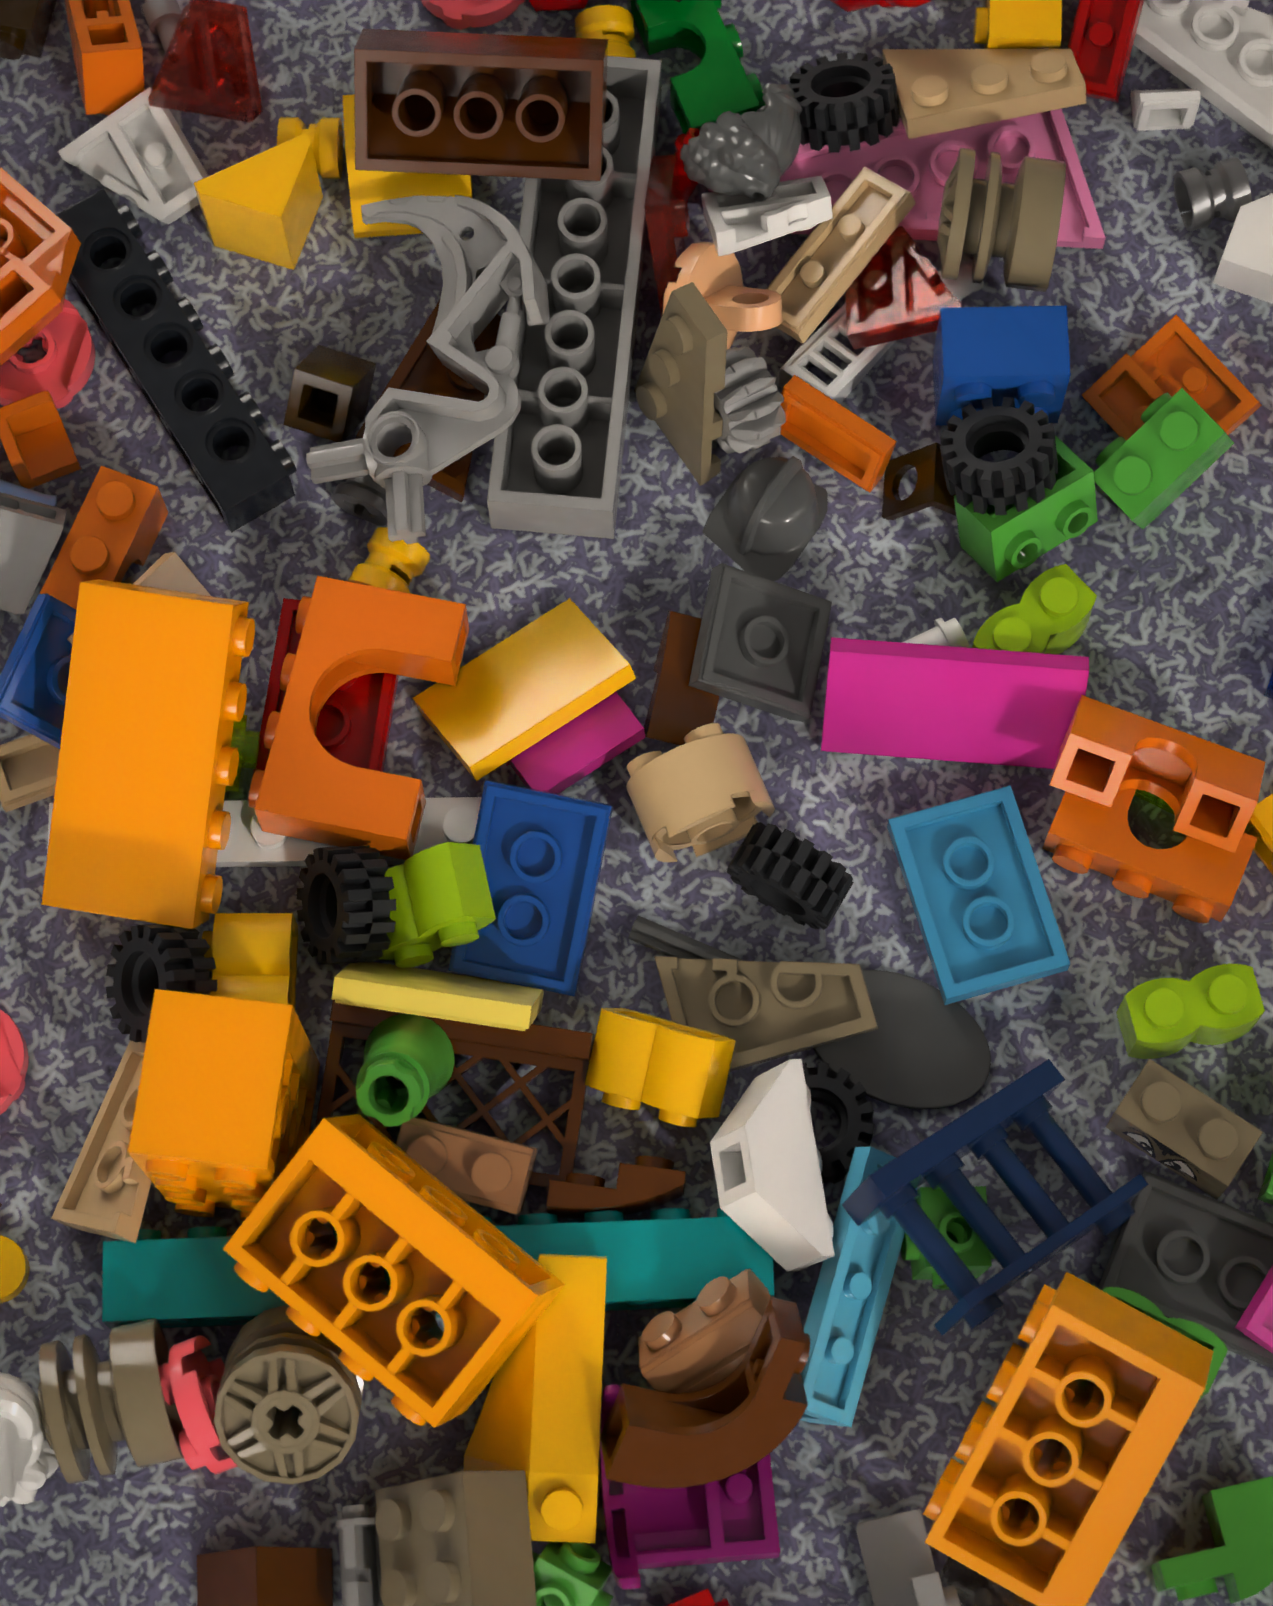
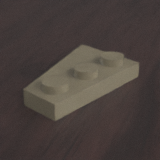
M691 282L671 292L634 391L643 414L649 420H655L701 486L718 475L721 470V460L715 454L712 455V441L721 437L723 430V418L714 410V393L725 388L727 330L695 284Z
M654 956L672 1021L736 1040L729 1072L879 1029L860 964L738 961L737 959L712 958V960Z

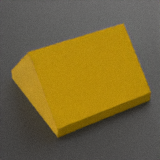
M303 133L194 182L209 237L214 246L292 270L295 269L323 199L313 148L307 133Z

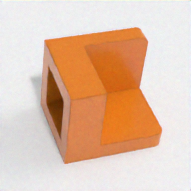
M42 391L0 408V439L11 467L22 487L31 489L81 469L49 391Z

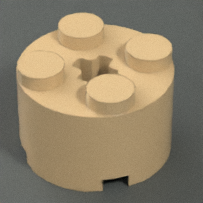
M710 723L689 732L684 737L686 744L669 750L664 754L661 751L647 752L628 763L626 767L631 778L627 782L626 789L655 858L658 861L677 862L678 860L673 850L693 846L695 855L698 857L737 842L746 837L752 825L757 823L755 816L759 812L763 811L769 818L774 813L775 808L743 736L734 733L724 734L720 724Z

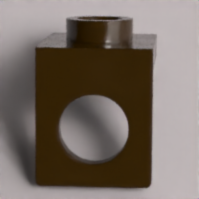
M936 442L889 460L884 472L882 518L894 520L931 506L956 516L954 496L956 494L951 496L947 490L940 449L941 444ZM915 467L917 471L915 489L908 498L901 500L899 497L900 481L909 469Z

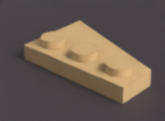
M882 49L884 65L889 63L893 67V73H895L899 114L908 139L1086 104V83L1071 49Z
M130 1040L51 1219L76 1230L136 1244L151 1180L128 1154L146 1043Z

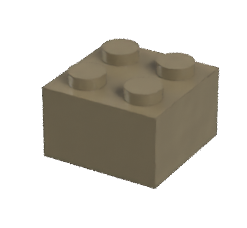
M459 1471L375 1490V1526L379 1542L380 1596L383 1606H537L525 1471Z

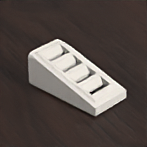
M854 294L781 367L778 385L783 388L796 375L841 404L902 334V328ZM856 315L878 331L880 335L872 341L849 324V322ZM839 333H842L861 347L863 351L857 355L835 338ZM827 348L847 363L848 366L842 370L824 357L822 353ZM813 364L831 377L833 381L827 385L808 371V369Z

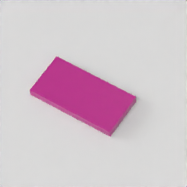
M831 637L821 751L1054 769L1062 742L1081 695L1086 696L1089 677V657Z

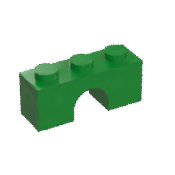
M627 0V7L633 15V21L648 55L670 48H682L693 52L701 59L700 64L691 71L670 78V106L683 134H686L690 128L700 129L706 122L716 123V119L723 112L731 111L739 113L741 116L744 112H756L759 108L766 105L762 98L764 94L762 93L763 89L755 73L746 75L740 59L743 58L744 53L735 26L732 23L724 25L718 12V9L722 7L721 0H682L680 3L674 0Z

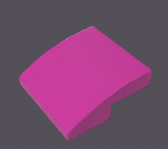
M615 692L505 764L507 766L511 765L526 788L559 794L644 739L645 730L626 703Z

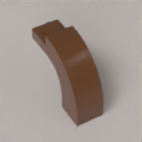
M771 1297L741 1364L727 1378L709 1388L696 1392L676 1394L622 1383L600 1435L606 1479L650 1488H683L703 1485L734 1475L752 1466L779 1446L795 1428L808 1406L801 1372L804 1370L808 1360L810 1337L808 1333L803 1331L797 1303Z

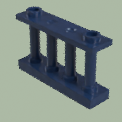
M1049 1059L869 1175L842 1204L857 1226H860L879 1212H882L887 1220L894 1217L950 1289L958 1302L934 1324L942 1336L964 1320L972 1330L981 1325L1005 1305L998 1296L1098 1227L1104 1236L1114 1231L1136 1213L1129 1202L1149 1185L1141 1174L1113 1193L1049 1113L1053 1106L1046 1098L1065 1080ZM1016 1123L1021 1131L1028 1128L1090 1206V1209L1069 1223L1005 1140L1010 1135L1005 1129ZM970 1152L974 1154L977 1160L985 1158L1047 1239L1025 1253L961 1170L965 1164L961 1158ZM926 1181L933 1190L938 1187L942 1189L1003 1268V1270L980 1285L915 1201L920 1196L916 1188Z

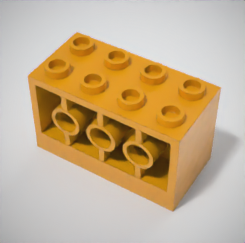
M155 989L128 1154L155 1185V1188L161 1192L165 1200L176 1203L175 1212L195 1217H214L215 1207L236 1209L241 1211L240 1219L244 1221L309 1138L320 1062L293 1005Z
M360 1114L323 1118L223 1247V1250L237 1261L233 1269L242 1280L258 1291L264 1293L268 1289L273 1291L289 1305L285 1312L293 1323L312 1336L318 1337L321 1333L324 1334L342 1350L338 1354V1358L351 1372L366 1381H371L375 1377L395 1394L391 1399V1403L403 1416L420 1426H424L428 1422L434 1428L468 1410L565 1286L563 1282ZM333 1227L337 1232V1241L334 1237ZM384 1269L387 1270L390 1276L391 1286L386 1282ZM436 1311L443 1320L444 1332L437 1324Z
M1066 1271L1057 1290L1046 1284L1042 1287L1017 1337L1028 1343L1027 1346L1023 1348L1014 1342L1012 1343L986 1395V1398L994 1401L995 1405L992 1406L983 1400L981 1401L954 1455L964 1461V1463L962 1464L953 1458L950 1459L923 1512L924 1516L934 1521L924 1543L1036 1606H1085L1205 1390L1214 1352Z

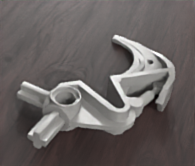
M419 195L361 205L362 221L365 225L382 222L408 224L419 229L433 243L441 262L443 287L434 328L426 342L446 368L483 392L487 397L478 402L388 387L365 417L363 438L310 447V453H306L307 465L311 469V480L314 484L370 475L374 482L385 488L388 538L392 542L403 540L406 544H413L419 542L418 537L426 536L423 486L431 481L435 473L504 432L519 414L521 395L513 379L517 376L520 369L519 358L515 354L521 324V316L518 315L521 301L523 300L526 306L528 326L550 323L547 284L517 229L506 216L493 207L477 199L461 195H455V197ZM466 232H474V235L471 239L463 240V236ZM508 300L506 312L501 315L496 345L491 349L477 352L474 341ZM411 443L410 447L406 452L397 457H393L394 453L399 447H401L404 444Z

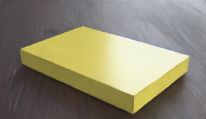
M379 962L349 963L334 977L331 1000L345 1005L526 1031L541 1011L544 990L486 978L412 967L399 968L396 965Z

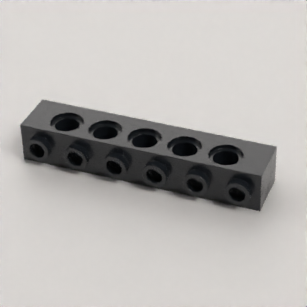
M101 189L56 214L73 230L81 242L69 280L231 533L294 497L295 493L290 475L297 472V469L290 455L279 439L270 444L259 429L260 426L265 424V419L260 409L247 391L238 396L229 383L228 379L234 376V372L227 358L217 344L207 348L197 332L204 327L197 312L187 297L184 296L176 301L166 286L173 282L172 276L155 249L146 254L140 246L137 238L141 237L143 233L128 206L124 203L116 208L105 190ZM119 257L124 259L115 268H99L104 261L110 258ZM138 305H155L153 310L146 315H129ZM177 350L186 353L176 363L164 364L159 362L168 352ZM213 398L217 400L216 404L207 411L195 412L190 410L192 404L199 399ZM241 445L249 448L246 454L237 460H224L220 458L221 454L231 446Z

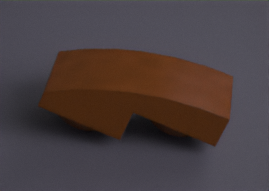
M671 610L668 611L653 670L658 674L644 724L645 737L681 746L686 744L684 737L689 732L700 726L714 723L719 696L688 686L702 618Z
M636 1156L634 1164H619L616 1189L604 1187L605 1179L602 1177L583 1173L566 1174L565 1182L550 1180L546 1205L547 1212L555 1214L559 1218L584 1219V1214L594 1211H620L624 1215L645 1211L683 1196L686 1171L673 1170L674 1162L669 1159L654 1156Z

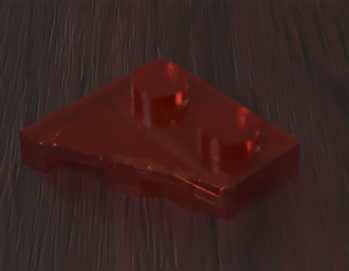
M191 0L183 8L149 94V106L243 122H253L263 112L247 7L214 0Z

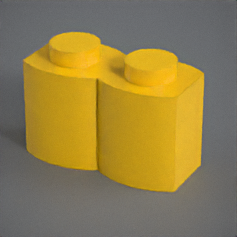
M216 913L213 931H203L202 939H206L210 946L204 957H214L216 969L212 970L211 980H217V991H211L209 995L293 1005L295 1009L298 924L293 913Z
M601 1008L584 1085L602 1091L601 1101L605 1104L622 1109L640 1110L641 1102L660 1109L658 1119L683 1127H696L698 1119L719 1117L736 1040L630 1009Z

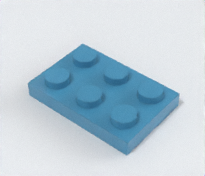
M1011 785L888 819L887 829L944 1005L1069 969L1070 961Z

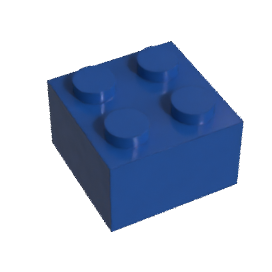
M1067 305L941 308L932 357L935 425H947L948 420L953 415L963 420L962 408L969 404L976 411L982 410L981 400L992 398L993 407L1002 406L1003 397L1014 398L1015 408H1019L1024 400L1033 403L1035 413L1042 409L1048 415L1049 423H1058L1071 375Z

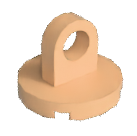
M698 242L692 243L678 256L674 267L682 269L678 275L677 282H668L663 298V313L671 292L693 282L726 328L727 349L731 348L738 331H763L777 327L782 323L781 294L767 289L744 287L741 266L734 253L718 256L714 243Z

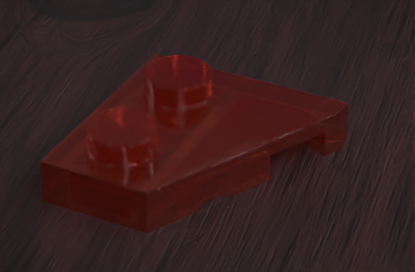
M676 154L652 157L644 205L661 318L663 316L665 289L668 286V282H677L682 268L674 267L678 256L685 250L684 237L690 236L686 199L681 200Z
M899 226L894 230L846 290L847 337L855 350L936 332L941 308L963 307L956 295L953 296L942 282L938 271L928 258L922 256L915 241L903 226Z

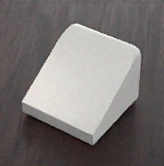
M1191 88L1131 91L1133 128H1136L1137 131L1190 129L1194 124L1201 101L1200 91Z

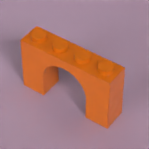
M317 576L312 597L303 596L299 603L295 628L296 633L301 634L296 654L287 653L283 662L280 689L286 691L281 712L272 711L268 718L264 746L266 749H270L265 771L257 769L253 775L248 805L251 808H255L254 810L263 832L338 847L370 846V848H376L380 855L407 860L413 856L426 805L422 780L360 768L338 760L328 753L316 738L317 720L323 705L334 691L346 682L367 674L389 673L455 686L469 633L466 604Z

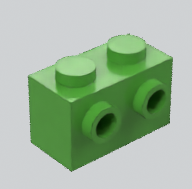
M1183 388L1173 397L1167 392L1153 401L1141 416L1144 424L1127 441L1123 437L1112 441L1095 460L1099 468L1094 472V482L1142 530L1234 444L1227 433Z
M1055 436L1058 460V474H1055L1056 483L1052 490L1045 488V498L1039 503L1028 497V509L1017 512L1015 505L1010 504L1006 505L1007 515H995L994 506L988 505L985 514L974 512L973 501L964 508L957 503L956 495L954 496L960 547L996 582L1018 569L1028 567L1041 555L1066 540L1081 535L1088 527L1098 522L1094 470L1057 436Z

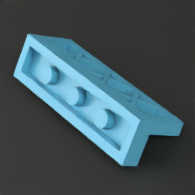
M871 1146L855 1147L833 1224L832 1243L835 1256L824 1260L803 1330L804 1333L809 1334L810 1351L806 1366L801 1372L808 1406L800 1420L809 1423L844 1427L852 1426L905 1231L894 1217L887 1220L882 1212L857 1226L842 1206L869 1175L896 1158Z

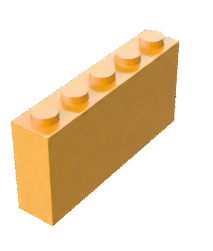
M100 579L80 582L41 905L188 929L198 927L209 920L210 914L217 913L223 891L222 876L215 875L218 850L225 849L231 827L230 812L223 811L226 786L233 785L239 764L238 748L231 747L234 721H241L247 700V686L245 683L239 682L242 657H249L255 637V621L253 618H247L249 602Z

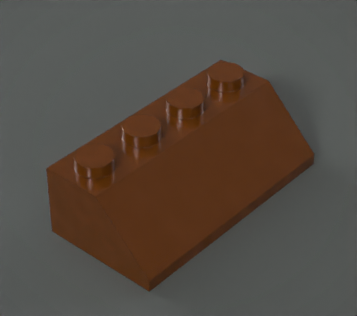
M363 29L354 48L355 170L601 181L607 93L608 39Z

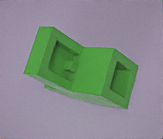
M1273 1476L1211 1490L1201 1496L1215 1548L1161 1560L1151 1565L1158 1593L1175 1589L1178 1601L1189 1600L1218 1592L1215 1579L1224 1577L1230 1603L1233 1604L1261 1592L1273 1582Z

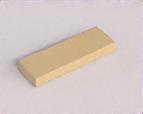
M864 166L832 206L833 219L819 223L766 288L781 294L782 323L776 328L802 344L806 342L914 207L916 202L911 192Z

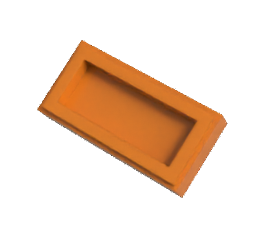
M794 375L781 392L784 396L781 406L786 413V422L781 425L780 435L870 493L882 479L897 441Z

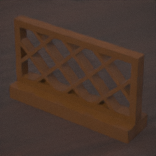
M335 1000L332 1001L330 1014L332 1027L315 1129L323 1118L333 1117L334 1112L353 1098L357 1101L356 1085L341 1065L345 1038L367 1041L372 1030L380 1022L391 1016L405 1013L335 1003ZM426 1017L445 1031L453 1046L454 1054L472 1056L458 1068L454 1064L450 1080L445 1086L447 1087L457 1080L478 1109L455 1127L467 1129L483 1117L498 1138L510 1141L490 1114V1111L518 1090H521L542 1120L513 1142L524 1144L548 1127L563 1147L559 1175L532 1172L529 1184L549 1187L550 1180L565 1182L566 1174L574 1173L587 1086L584 1084L595 1035L588 1032L532 1024L526 1031ZM484 1058L500 1061L515 1081L514 1084L485 1105L463 1077L464 1073ZM511 1063L537 1067L521 1078ZM548 1068L575 1072L571 1099L548 1115L527 1084ZM340 1077L349 1091L336 1100ZM426 1104L422 1113L428 1120L439 1122ZM569 1111L564 1137L554 1121ZM368 1116L381 1133L395 1144L397 1143L388 1130L391 1127H385L376 1118Z

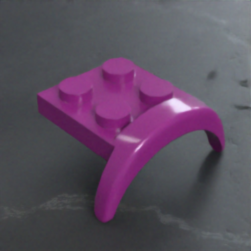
M607 1385L603 1390L600 1435L621 1385ZM600 1441L606 1538L612 1573L615 1582L621 1589L641 1588L640 1569L779 1558L780 1543L770 1453L752 1466L721 1480L683 1488H650L606 1479Z

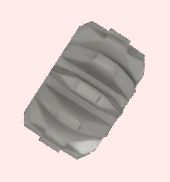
M747 345L740 348L735 346L726 350L725 388L714 393V410L723 418L722 436L713 440V442H718L721 449L727 454L734 452L740 454L750 449L754 451L769 444L770 439L780 435L781 425L786 422V413L781 406L784 396L778 391L775 384L777 377L771 376L767 370L766 360L762 357H756L754 351Z

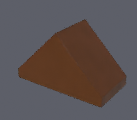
M254 1546L197 1555V1606H334L333 1549Z

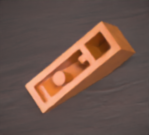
M64 0L77 80L86 115L103 114L109 116L145 90L143 49L130 0Z

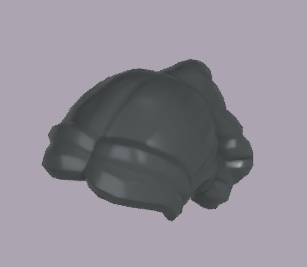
M767 83L762 91L764 94L762 98L766 105L759 108L756 112H744L740 116L739 113L726 111L719 115L716 123H704L700 128L699 136L689 139L688 144H684L681 149L680 159L683 160L684 171L687 173L689 180L703 184L707 189L717 193H725L731 196L746 195L757 202L770 198L779 185L780 177L789 169L796 158L801 142L799 115L803 109L799 101L795 99L791 86L789 84Z

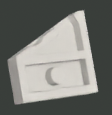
M151 87L141 92L58 151L64 161L83 170L100 181L105 187L135 203L137 207L166 224L173 223L200 204L194 182L208 177L160 92Z
M822 176L779 182L770 198L762 202L754 201L746 195L731 196L717 192L701 194L704 218L718 256L729 255L796 231L808 230L819 223L833 219L831 195Z

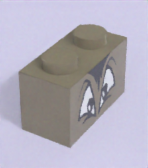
M1151 1059L1148 1060L1106 1125V1128L1216 1200L1228 1188L1263 1131Z

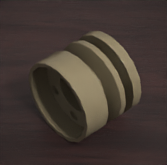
M960 148L955 166L945 182L940 211L937 243L942 262L941 278L957 280L962 253L974 254L972 283L981 284L986 275L991 257L1003 258V274L1006 287L1046 292L1052 272L1065 187V161L1025 156L1019 167L1015 183L1002 182L1000 153L990 152L984 180L973 178L976 151L974 149Z
M289 1305L265 1310L243 1325L231 1344L224 1367V1374L217 1393L214 1425L221 1447L240 1469L266 1482L293 1485L318 1479L343 1461L356 1439L365 1380L351 1372L340 1361L338 1354L342 1350L324 1334L321 1333L318 1337L312 1336L293 1323L285 1312Z
M153 1318L111 1328L109 1360L100 1361L90 1337L85 1334L75 1336L73 1367L62 1342L57 1340L41 1344L39 1350L40 1383L38 1386L40 1413L48 1443L55 1452L60 1470L67 1483L75 1484L88 1481L90 1475V1450L100 1475L109 1476L115 1474L118 1459L117 1442L126 1440L135 1463L140 1468L184 1458L179 1444V1432L184 1430L176 1404L168 1405L163 1396L158 1366L169 1362V1348L157 1319Z

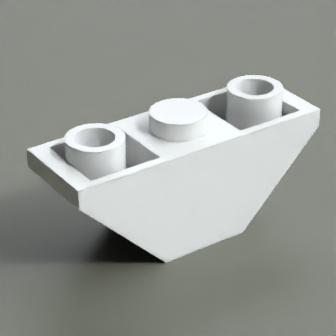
M789 1059L756 1076L710 1141L720 1208L787 1272L800 1271L835 1256L832 1243L833 1223L827 1213L821 1177L822 1158L816 1147L810 1112L811 1093L808 1085L805 1083L802 1059Z

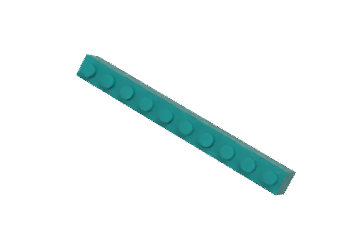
M664 1208L651 1211V1220L624 1221V1213L620 1211H594L584 1214V1222L558 1223V1216L555 1214L534 1213L519 1216L518 1225L495 1226L536 1261L540 1254L607 1256L605 1311L685 1308L696 1301L700 1291L710 1281L721 1276H725L730 1280L749 1268L766 1286L771 1297L775 1296L773 1258L721 1208L716 1209L717 1217L690 1218V1210ZM483 1216L492 1224V1218ZM215 1226L194 1227L187 1230V1238L161 1239V1231L140 1229L136 1244L122 1240L103 1241L102 1322L110 1329L153 1318L159 1321L161 1328L245 1325L265 1310L288 1304L270 1289L265 1293L258 1291L237 1275L233 1269L237 1261L223 1250V1247L232 1237L227 1236L226 1228ZM333 1227L334 1237L337 1241V1232ZM384 1269L386 1282L391 1286L390 1276L387 1270ZM436 1311V1318L441 1317Z

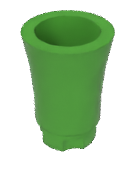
M399 1014L383 1020L372 1030L364 1048V1064L356 1080L357 1104L364 1116L376 1118L385 1127L399 1126L417 1116L425 1107L428 1099L439 1093L446 1086L454 1069L455 1057L449 1037L438 1024L424 1016Z

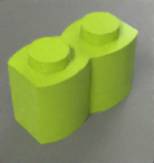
M1067 564L1050 568L1030 583L1023 593L1020 604L1010 605L997 611L983 623L974 638L972 648L1060 654L1076 643L1085 631L1097 595Z
M445 842L420 851L408 858L403 864L387 869L384 876L392 877L395 887L389 891L390 899H396V910L390 911V918L395 921L394 932L386 933L391 943L388 950H382L383 956L380 959L395 960V965L399 968H410L426 964L434 959L433 951L443 946L455 947L477 940L479 938L478 930L491 924L496 919L480 845Z
M1221 964L1201 971L1190 981L1179 978H1159L1144 982L1124 996L1116 1014L1127 1055L1139 1059H1156L1174 1054L1190 1042L1202 1045H1219L1234 1041L1247 1034L1255 1026L1265 1012L1253 967L1243 964Z

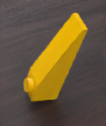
M540 1254L537 1262L563 1282L565 1286L493 1376L464 1453L463 1471H525L531 1541L595 1543L607 1256Z

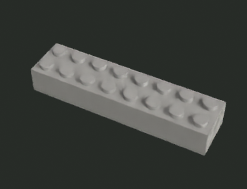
M607 56V93L601 181L525 178L519 234L535 259L547 284L550 323L528 326L526 306L524 301H521L518 314L521 316V324L515 354L519 358L520 369L517 376L513 379L521 395V409L515 421L504 432L494 437L487 495L491 528L614 539L662 98L661 60Z

